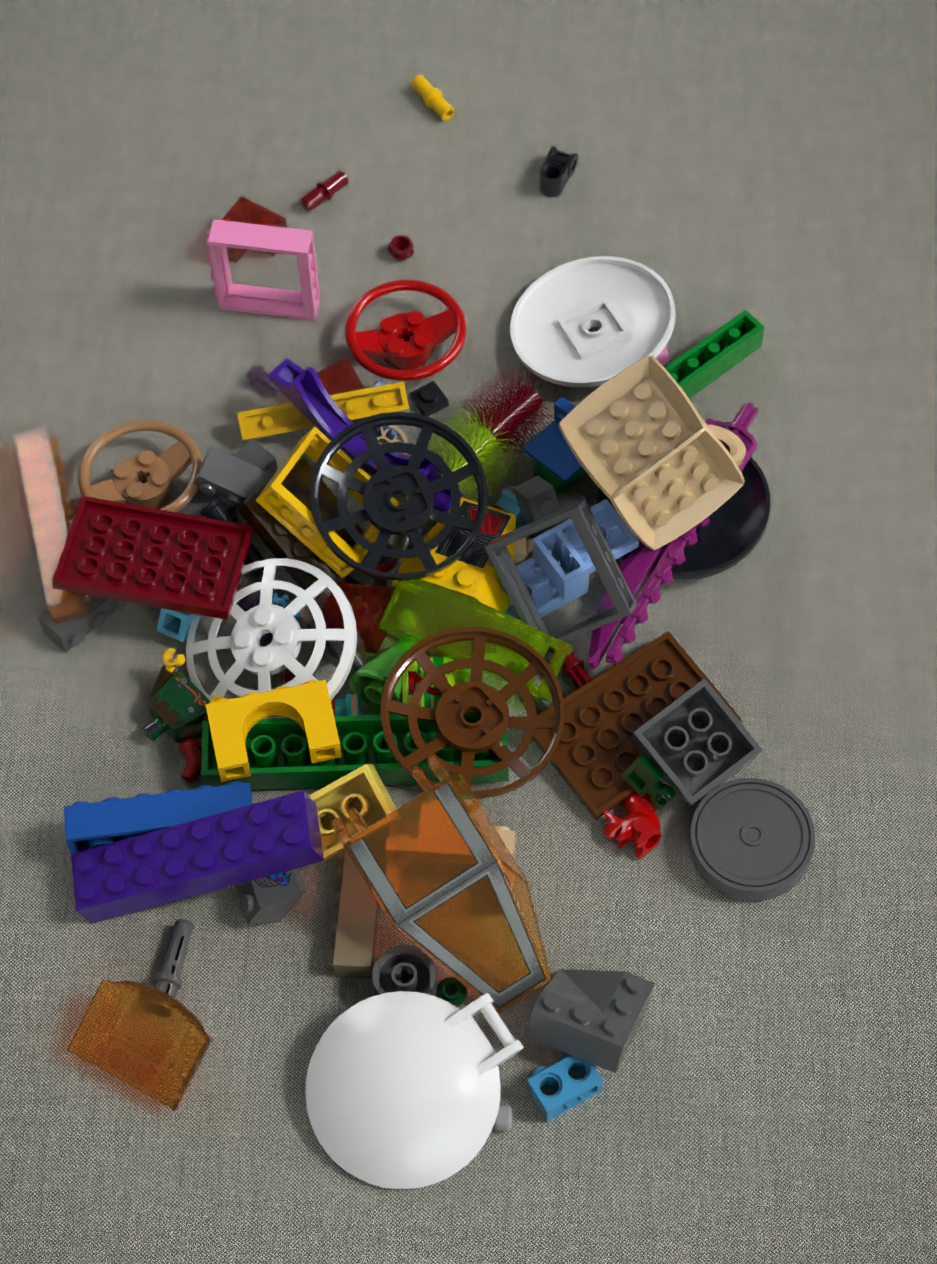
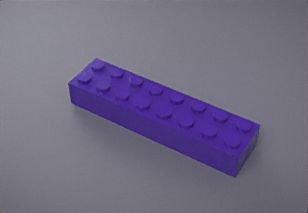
M302 790L71 854L76 912L92 924L324 861L316 803Z

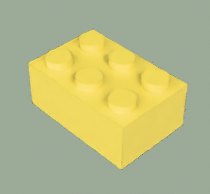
M365 764L309 795L317 806L324 861L348 849L349 846L360 839H366L390 826L391 823L402 819L373 764Z

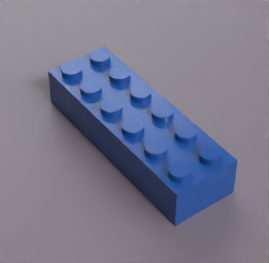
M235 781L225 786L217 787L203 785L194 790L186 791L172 789L163 794L155 795L141 793L132 798L124 799L110 797L101 802L93 803L86 801L75 802L72 805L64 806L67 845L70 853L73 854L254 804L250 782Z

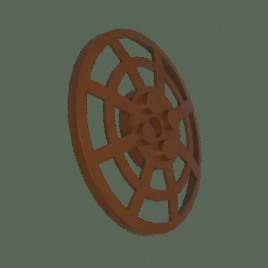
M484 627L447 629L430 635L413 645L392 668L384 685L381 698L383 735L391 754L401 768L414 780L434 791L442 787V785L432 782L419 774L413 768L415 765L427 759L444 771L460 775L459 790L453 789L458 798L484 799L501 796L533 780L554 756L562 737L565 721V704L561 686L546 660L530 645L517 637ZM464 640L474 641L472 658L453 660L437 668L426 654L428 651L447 643ZM486 642L511 649L524 657L530 664L516 675L501 664L485 660ZM416 661L426 676L415 688L410 704L393 701V692L399 679L407 668ZM471 669L470 681L451 686L443 677L445 674L456 670ZM483 670L498 674L509 683L497 691L492 686L482 683ZM538 673L545 680L551 693L555 716L536 717L534 700L526 684ZM431 684H434L442 694L436 709L419 706L424 693ZM516 692L520 694L525 704L527 717L509 716L506 701ZM474 711L480 715L481 719L476 723H469L463 716L467 712ZM390 713L408 717L410 734L418 750L406 757H403L393 738ZM417 719L435 721L439 736L426 744L419 732ZM507 729H526L522 741L513 752L501 742ZM535 729H554L552 739L545 754L538 764L530 770L519 758L529 747ZM449 745L453 749L462 752L461 767L442 760L435 753ZM491 749L502 760L490 766L473 768L475 753ZM507 767L520 777L515 782L500 788L471 791L472 777L492 775Z

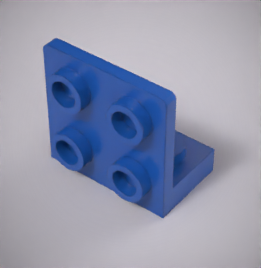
M561 397L554 403V420L524 447V452L563 483H567L583 467L571 451L558 427L559 422L575 407L565 398Z

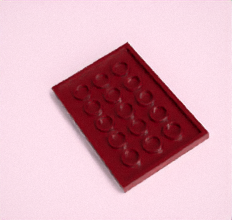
M82 496L52 579V589L229 620L253 537L254 526Z

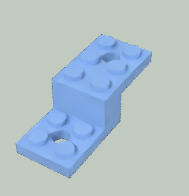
M607 499L590 507L601 532L606 536L605 540L615 560L638 548V539L629 530ZM571 518L533 538L532 558L516 566L527 590L531 593V598L541 618L587 593L589 574L596 571ZM511 601L504 619L515 633L524 628L521 619H517Z

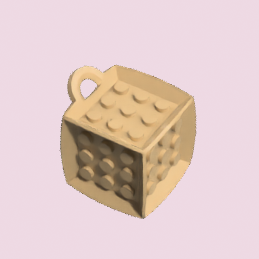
M653 356L641 359L603 383L574 407L558 425L565 441L581 466L610 499L629 530L650 550H656L698 525L729 500L745 482L743 474L738 467L746 454L744 443L738 436L725 428L707 425L680 385ZM719 439L724 441L729 446L730 453L719 441Z

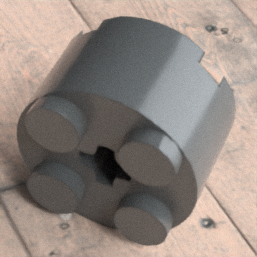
M413 945L391 947L374 964L372 980L375 996L397 991H412L436 996L437 977L435 964L418 947ZM402 980H408V983H402Z

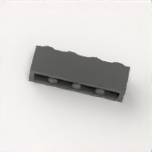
M211 446L193 484L199 486L202 492L208 495H219L225 498L226 503L239 508L247 498L267 484L274 475Z

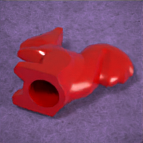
M634 791L623 802L624 809L628 814L626 817L621 819L608 810L604 811L605 823L603 834L607 840L617 839L620 849L631 842L634 843L636 857L641 859L658 846L662 833L660 832V821L654 813L657 808L652 804L650 795L646 793L641 797Z

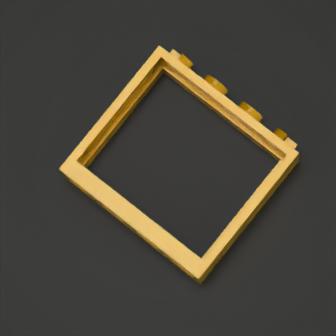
M313 427L297 443L255 501L339 576L344 578L354 568L347 565L330 550L316 528L312 511L281 485L303 453L317 463L323 450L331 442L322 432ZM339 449L328 465L344 473L353 460ZM361 468L353 475V478L368 483L371 478ZM347 489V492L363 505L364 495ZM391 497V503L399 506L400 503L394 497ZM370 523L362 536L369 542L374 543L380 530ZM334 531L329 532L332 540L346 555L354 561L361 563L368 550L357 543L352 548Z

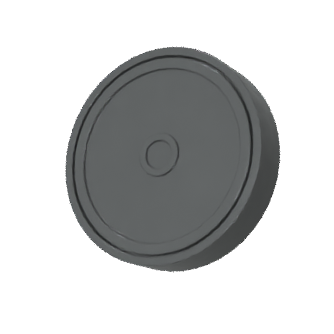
M757 778L732 780L709 792L695 810L689 837L691 858L701 877L720 893L744 901L773 899L794 888L806 874L815 846L814 824L803 802L785 787Z

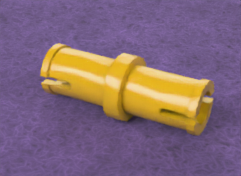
M420 74L412 80L411 87L423 98V103L427 107H431L443 121L449 120L454 115L455 108L442 97L443 93L438 88H434L425 79L424 75Z

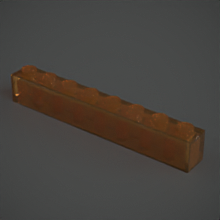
M47 426L15 434L14 440L47 607L55 624L88 615L87 602L92 601L91 595L52 589V579L73 522V518H69V515L73 514V508L69 497L65 498V494L69 493L65 477L60 475V473L65 472L60 455L56 456V452L60 451L56 435H50Z

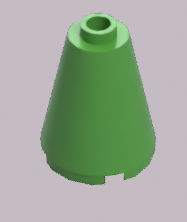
M409 638L400 639L355 671L350 678L349 686L351 693H358L359 703L363 700L369 706L367 711L370 713L381 715V698L386 680L401 656L418 643L416 640ZM402 676L392 696L393 701L403 703Z

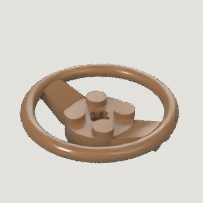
M135 420L122 423L101 434L85 451L78 470L79 489L82 496L178 513L192 500L199 489V486L193 483L203 462L202 455L194 440L186 432L172 424L157 420ZM155 431L169 435L178 441L158 456L153 451L146 450L141 454L128 457L114 467V478L90 485L89 474L91 465L100 450L112 440L132 432ZM192 463L191 477L185 490L175 501L161 508L169 501L168 496L172 492L173 482Z

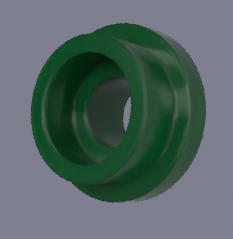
M447 977L438 983L436 997L459 1007L466 1001L467 987L459 978ZM448 988H455L457 993L450 996L446 994V990Z

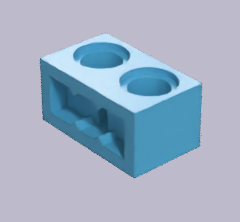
M567 1053L561 1055L557 1063L549 1068L542 1066L530 1074V1078L527 1079V1091L546 1122L553 1120L602 1092L603 1079L595 1066ZM573 1070H580L586 1076L580 1080H575L569 1076V1073ZM545 1086H553L558 1092L552 1096H547L541 1092V1089Z

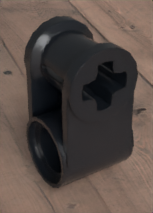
M556 146L550 148L547 158L540 169V192L544 196L557 197L563 192L569 178L575 172L579 155L577 153L569 154L559 151Z

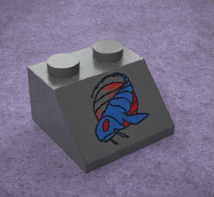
M299 868L235 885L240 899V909L245 914L248 925L281 922L306 892Z

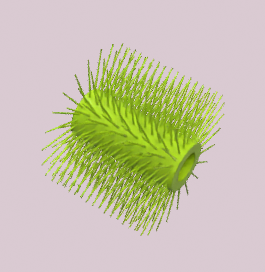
M484 412L483 426L482 424L479 426L478 421H476V424L472 421V425L470 420H467L468 424H466L463 418L461 419L460 417L458 419L461 423L459 421L455 422V420L452 422L448 421L450 424H453L451 427L455 429L454 431L458 432L472 447L482 468H484L483 471L488 481L490 479L495 482L497 481L491 473L496 477L501 475L499 472L507 476L505 473L507 472L505 468L507 465L504 463L508 464L509 467L510 464L502 457L506 454L499 451L507 453V456L511 455L501 449L506 446H501V442L498 441L509 439H496L495 436L498 435H494L490 431V425L489 429L485 426ZM437 436L438 440L436 442L438 444L434 443L435 445L429 449L435 454L438 452L441 457L444 455L443 461H445L452 472L468 464L462 454L453 445L446 444L440 436ZM498 465H499L501 468H503L505 471L502 472V471L500 470V468L498 467ZM474 475L458 483L459 489L462 491L461 493L466 496V492L468 497H471L470 493H472L478 499V496L475 495L476 493L478 494L477 489L473 488V486L477 488Z

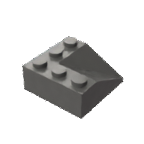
M705 678L633 732L629 740L640 754L643 753L664 774L662 778L690 806L756 759L763 750Z
M561 969L546 985L531 1011L526 1037L616 1073L648 1010L655 983L626 971Z

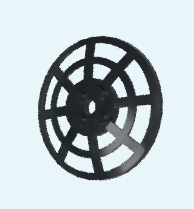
M380 413L349 425L325 447L316 463L311 479L310 502L312 516L325 544L339 559L350 567L366 575L385 580L404 581L420 579L436 574L451 566L475 542L482 529L487 511L488 490L486 477L472 447L447 425L416 413ZM390 425L422 428L416 445L402 442L379 445L373 429ZM362 433L368 450L356 457L344 473L328 465L332 457L344 444ZM432 433L441 436L452 444L462 454L468 464L452 472L439 456L427 449ZM401 452L412 455L407 466H388L384 454ZM373 459L378 472L370 478L368 483L353 478V475L362 465ZM425 459L433 464L444 477L430 483L418 471L422 460ZM474 475L478 491V510L475 520L458 516L461 500L458 483ZM323 476L339 484L337 492L339 517L327 521L322 519L319 504L320 484ZM446 488H449L451 493L450 514L433 509L434 494ZM347 489L364 495L363 510L351 514L347 513ZM396 494H401L405 496L407 502L403 506H395L391 503L390 499ZM369 520L373 526L380 530L375 543L373 544L361 536L353 525ZM428 520L445 525L437 536L427 543L424 542L419 529ZM454 527L470 531L465 542L455 553L445 561L436 564L430 551L441 544ZM345 528L357 544L370 551L365 564L362 565L346 555L332 540L329 532ZM391 535H408L414 548L391 550L386 549ZM382 556L396 559L418 556L425 570L402 574L382 572L375 569Z

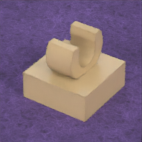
M525 537L515 541V566L524 562L525 559L532 558L533 539L526 541Z

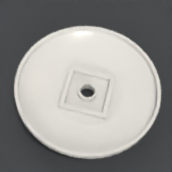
M611 256L578 259L550 270L527 288L518 300L510 322L511 340L519 360L536 376L562 386H601L647 356L656 358L662 352L674 329L675 305L671 291L665 281L655 271L639 262ZM593 327H598V328H600V330H598V331H596V332H589V331H588L589 329H591V328H593Z

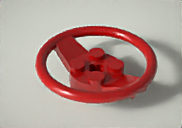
M396 280L376 286L363 294L349 311L344 332L346 344L351 355L368 372L389 380L414 381L430 377L449 366L459 355L464 345L467 328L461 307L446 291L423 281ZM397 291L422 292L435 297L448 308V310L428 318H424L423 314L419 311L398 313L384 318L380 323V330L356 331V324L362 311L372 301L388 293ZM455 334L452 345L441 358L430 365L418 368L426 363V359L433 353L434 347ZM368 357L383 359L387 364L390 362L393 365L399 366L400 370L381 366Z

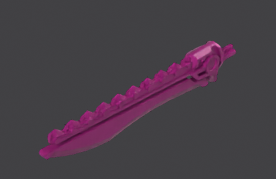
M750 402L742 405L732 422L714 421L711 418L706 420L707 425L725 428L738 436L744 443L746 454L742 463L738 466L741 472L758 447L754 436L747 431L759 412L758 408L753 407V404ZM719 439V441L730 453L729 446L724 441ZM709 516L683 535L671 541L668 546L666 544L656 550H650L640 541L638 548L634 549L622 562L619 568L636 600L637 607L630 615L592 630L588 658L591 669H595L599 665L605 652L607 654L605 659L607 663L617 664L623 659L622 645L625 643L630 644L636 639L635 625L642 624L648 620L647 606L661 600L659 587L663 584L667 585L673 580L671 568L673 565L679 566L685 561V546H692L698 542L696 529L710 523ZM606 590L597 612L614 606Z

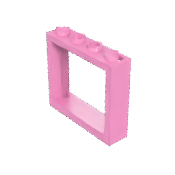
M213 219L211 230L206 231L205 247H209L208 264H212L211 281H215L214 296H217L219 309L316 320L320 303V291L313 231ZM226 247L297 255L301 292L233 284Z

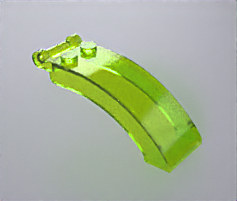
M418 578L398 582L378 626L379 629L413 644L438 632L459 627H484L499 630L527 643L543 658L548 648L555 650L549 666L554 671L556 677L566 655L569 656L573 649V646L560 641L499 610ZM464 640L447 643L432 649V651L454 660L472 658L474 641ZM486 642L485 660L501 664L516 675L530 664L524 657L511 649ZM483 670V673L505 684L509 683L498 674ZM534 676L526 684L531 695L549 702L552 696L545 680H542L539 687L533 684L536 678Z

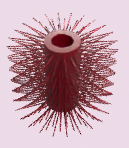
M503 375L504 379L506 378L510 383L508 387L501 382L500 378L495 384L491 382L500 394L491 385L489 389L488 387L486 388L487 391L483 389L487 397L483 392L478 395L480 399L478 403L475 398L473 399L474 403L471 400L469 402L477 410L482 426L483 411L485 412L486 428L489 429L490 425V431L494 435L497 433L501 434L495 436L496 439H509L505 440V442H498L510 444L511 446L514 445L516 448H518V444L524 450L523 447L526 444L520 438L524 441L526 437L530 442L534 437L528 431L531 434L534 431L538 435L541 432L540 424H543L545 428L547 427L544 424L545 422L549 425V422L544 418L549 419L548 415L543 413H547L543 408L548 410V407L542 406L544 404L542 401L551 400L541 399V395L537 393L539 388L535 391L533 389L534 386H529V380L528 385L527 381L526 383L524 381L525 385H523L521 376L519 381L516 379V383L513 376H510L512 379L510 381L507 375ZM469 404L468 406L470 407V409L473 410L476 414V411Z

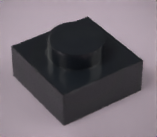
M434 380L410 393L411 401L423 416L429 417L449 406L448 398Z

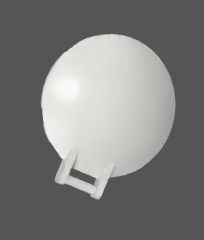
M412 991L383 993L372 996L350 1007L328 1027L312 1054L307 1071L305 1096L307 1112L313 1131L321 1146L337 1165L357 1179L371 1185L388 1189H417L446 1180L463 1169L476 1157L492 1131L499 1110L501 1096L498 1066L524 1049L519 1039H514L493 1007L492 1003L494 1001L489 993L481 996L461 1010L443 999L425 993ZM480 1011L504 1046L497 1053L473 1018Z

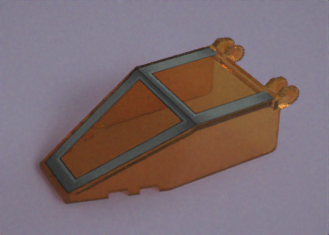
M431 756L427 760L429 767L440 782L431 786L424 772L416 766L411 771L419 786L424 790L423 793L369 828L359 812L354 807L348 810L349 818L361 832L353 838L341 819H334L332 825L338 840L347 851L392 926L479 998L489 993L494 1001L492 1003L497 1013H501L553 979L544 942L541 939L537 923L536 910H534L530 895L529 882L461 774L450 775L439 760Z

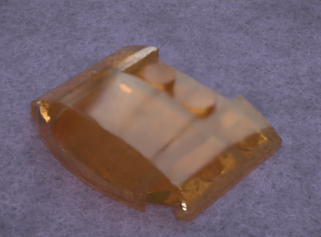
M103 980L67 1050L172 1110L177 1111L212 1039L204 1030L199 1019L185 1005L171 995L155 987L135 981L125 980L111 983V980Z

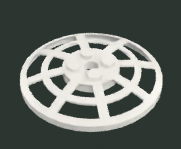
M271 558L244 566L242 575L259 568H264L262 582L251 584L236 592L230 615L237 622L231 636L217 638V633L223 619L214 618L208 639L195 642L197 629L203 615L195 614L187 637V669L191 682L209 700L214 696L224 697L228 690L240 697L251 692L263 693L273 691L271 689L270 675L280 673L286 668L296 677L282 686L292 687L302 685L309 680H317L312 674L322 659L326 641H344L339 664L332 678L327 683L331 701L343 686L354 661L357 629L351 604L342 589L331 577L317 567L302 561L288 558ZM276 566L299 568L312 574L318 580L306 590H303L292 583L274 580ZM326 588L333 593L339 604L344 621V629H326L323 613L314 600ZM273 589L288 591L298 596L285 609L272 604ZM261 590L260 604L245 612L236 604L245 596ZM305 605L309 607L313 615L316 629H301L294 617ZM272 633V642L268 646H260L262 636ZM316 641L312 656L307 665L303 667L296 660L302 642ZM231 648L236 661L225 674L219 665L216 650ZM208 652L211 669L220 681L210 696L203 689L194 666L193 655ZM246 669L250 673L258 675V690L246 689L236 685L234 682ZM271 716V717H267V718H265V719H269V718H287V717H284V716L273 717V716Z

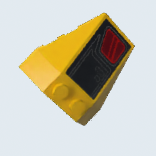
M462 497L458 516L475 520L478 502ZM487 506L481 531L475 542L460 559L446 569L427 577L404 581L393 580L392 586L420 595L423 587L426 586L474 602L475 614L503 623L511 604V599L508 593L501 589L499 575L495 567L489 564L490 557L485 547L493 539L515 530L516 515ZM437 523L423 538L424 542L427 543L437 536L445 525ZM454 527L447 538L430 551L436 564L445 561L455 553L465 542L470 531ZM515 542L506 545L513 562ZM418 556L404 558L397 573L418 572L425 570Z

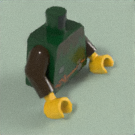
M168 648L163 653V661L166 665L162 666L148 699L147 705L150 716L153 719L143 726L142 729L151 741H155L165 732L176 743L189 738H202L203 721H208L205 704L224 698L214 696L209 700L180 669L176 672L175 667H180L185 663V656L178 654L173 662V655L176 651L173 648Z

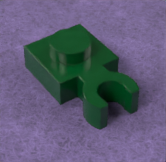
M643 753L621 774L625 781L641 797L648 793L652 804L659 810L668 803L666 800L670 801L676 795L675 790L671 786L660 781L664 774Z

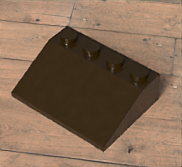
M303 457L296 462L281 485L312 511L310 489L314 469ZM322 480L319 504L322 519L327 521L338 518L339 514L337 498ZM267 484L239 506L238 512L249 525L254 526L253 530L276 558H288L305 562L317 567L334 581L340 577L255 501ZM358 524L353 525L362 536L364 533L362 528ZM345 528L334 531L348 545L354 548L356 542L347 533ZM283 566L303 590H306L318 580L312 574L299 568Z

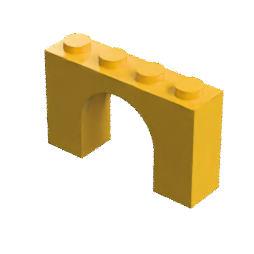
M309 680L302 685L292 687L280 686L273 689V691L263 693L251 692L243 697L233 699L221 698L213 703L205 704L221 782L251 776L246 752V738L250 729L257 722L271 716L290 718L302 727L306 735L312 763L342 757L326 680Z

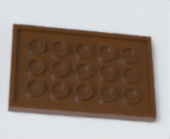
M669 631L564 698L565 721L562 737L550 762L595 820L602 817L605 810L611 811L623 803L625 798L635 791L621 776L641 755L629 741L633 732L704 678L740 722L742 720ZM554 705L536 717L555 716ZM535 729L532 739L544 754L552 739L554 729Z

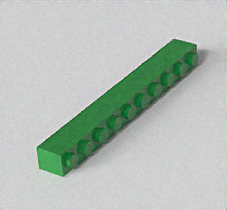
M745 309L667 365L665 369L690 399L762 346L765 326ZM534 461V477L538 475L552 485L556 494L587 474L584 468H582L567 483H563L538 462Z

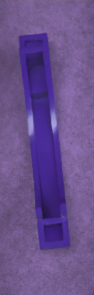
M286 358L268 374V378L284 396L330 440L346 427L353 424L330 397L316 370L308 366L304 370ZM361 433L349 440L341 449L352 459H355L368 450V447ZM398 452L384 454L388 466H407L411 457ZM373 459L362 465L363 468L373 475L378 472ZM423 459L418 471L430 483L441 478V472L429 461ZM449 488L434 494L433 509L446 513L451 509V493Z

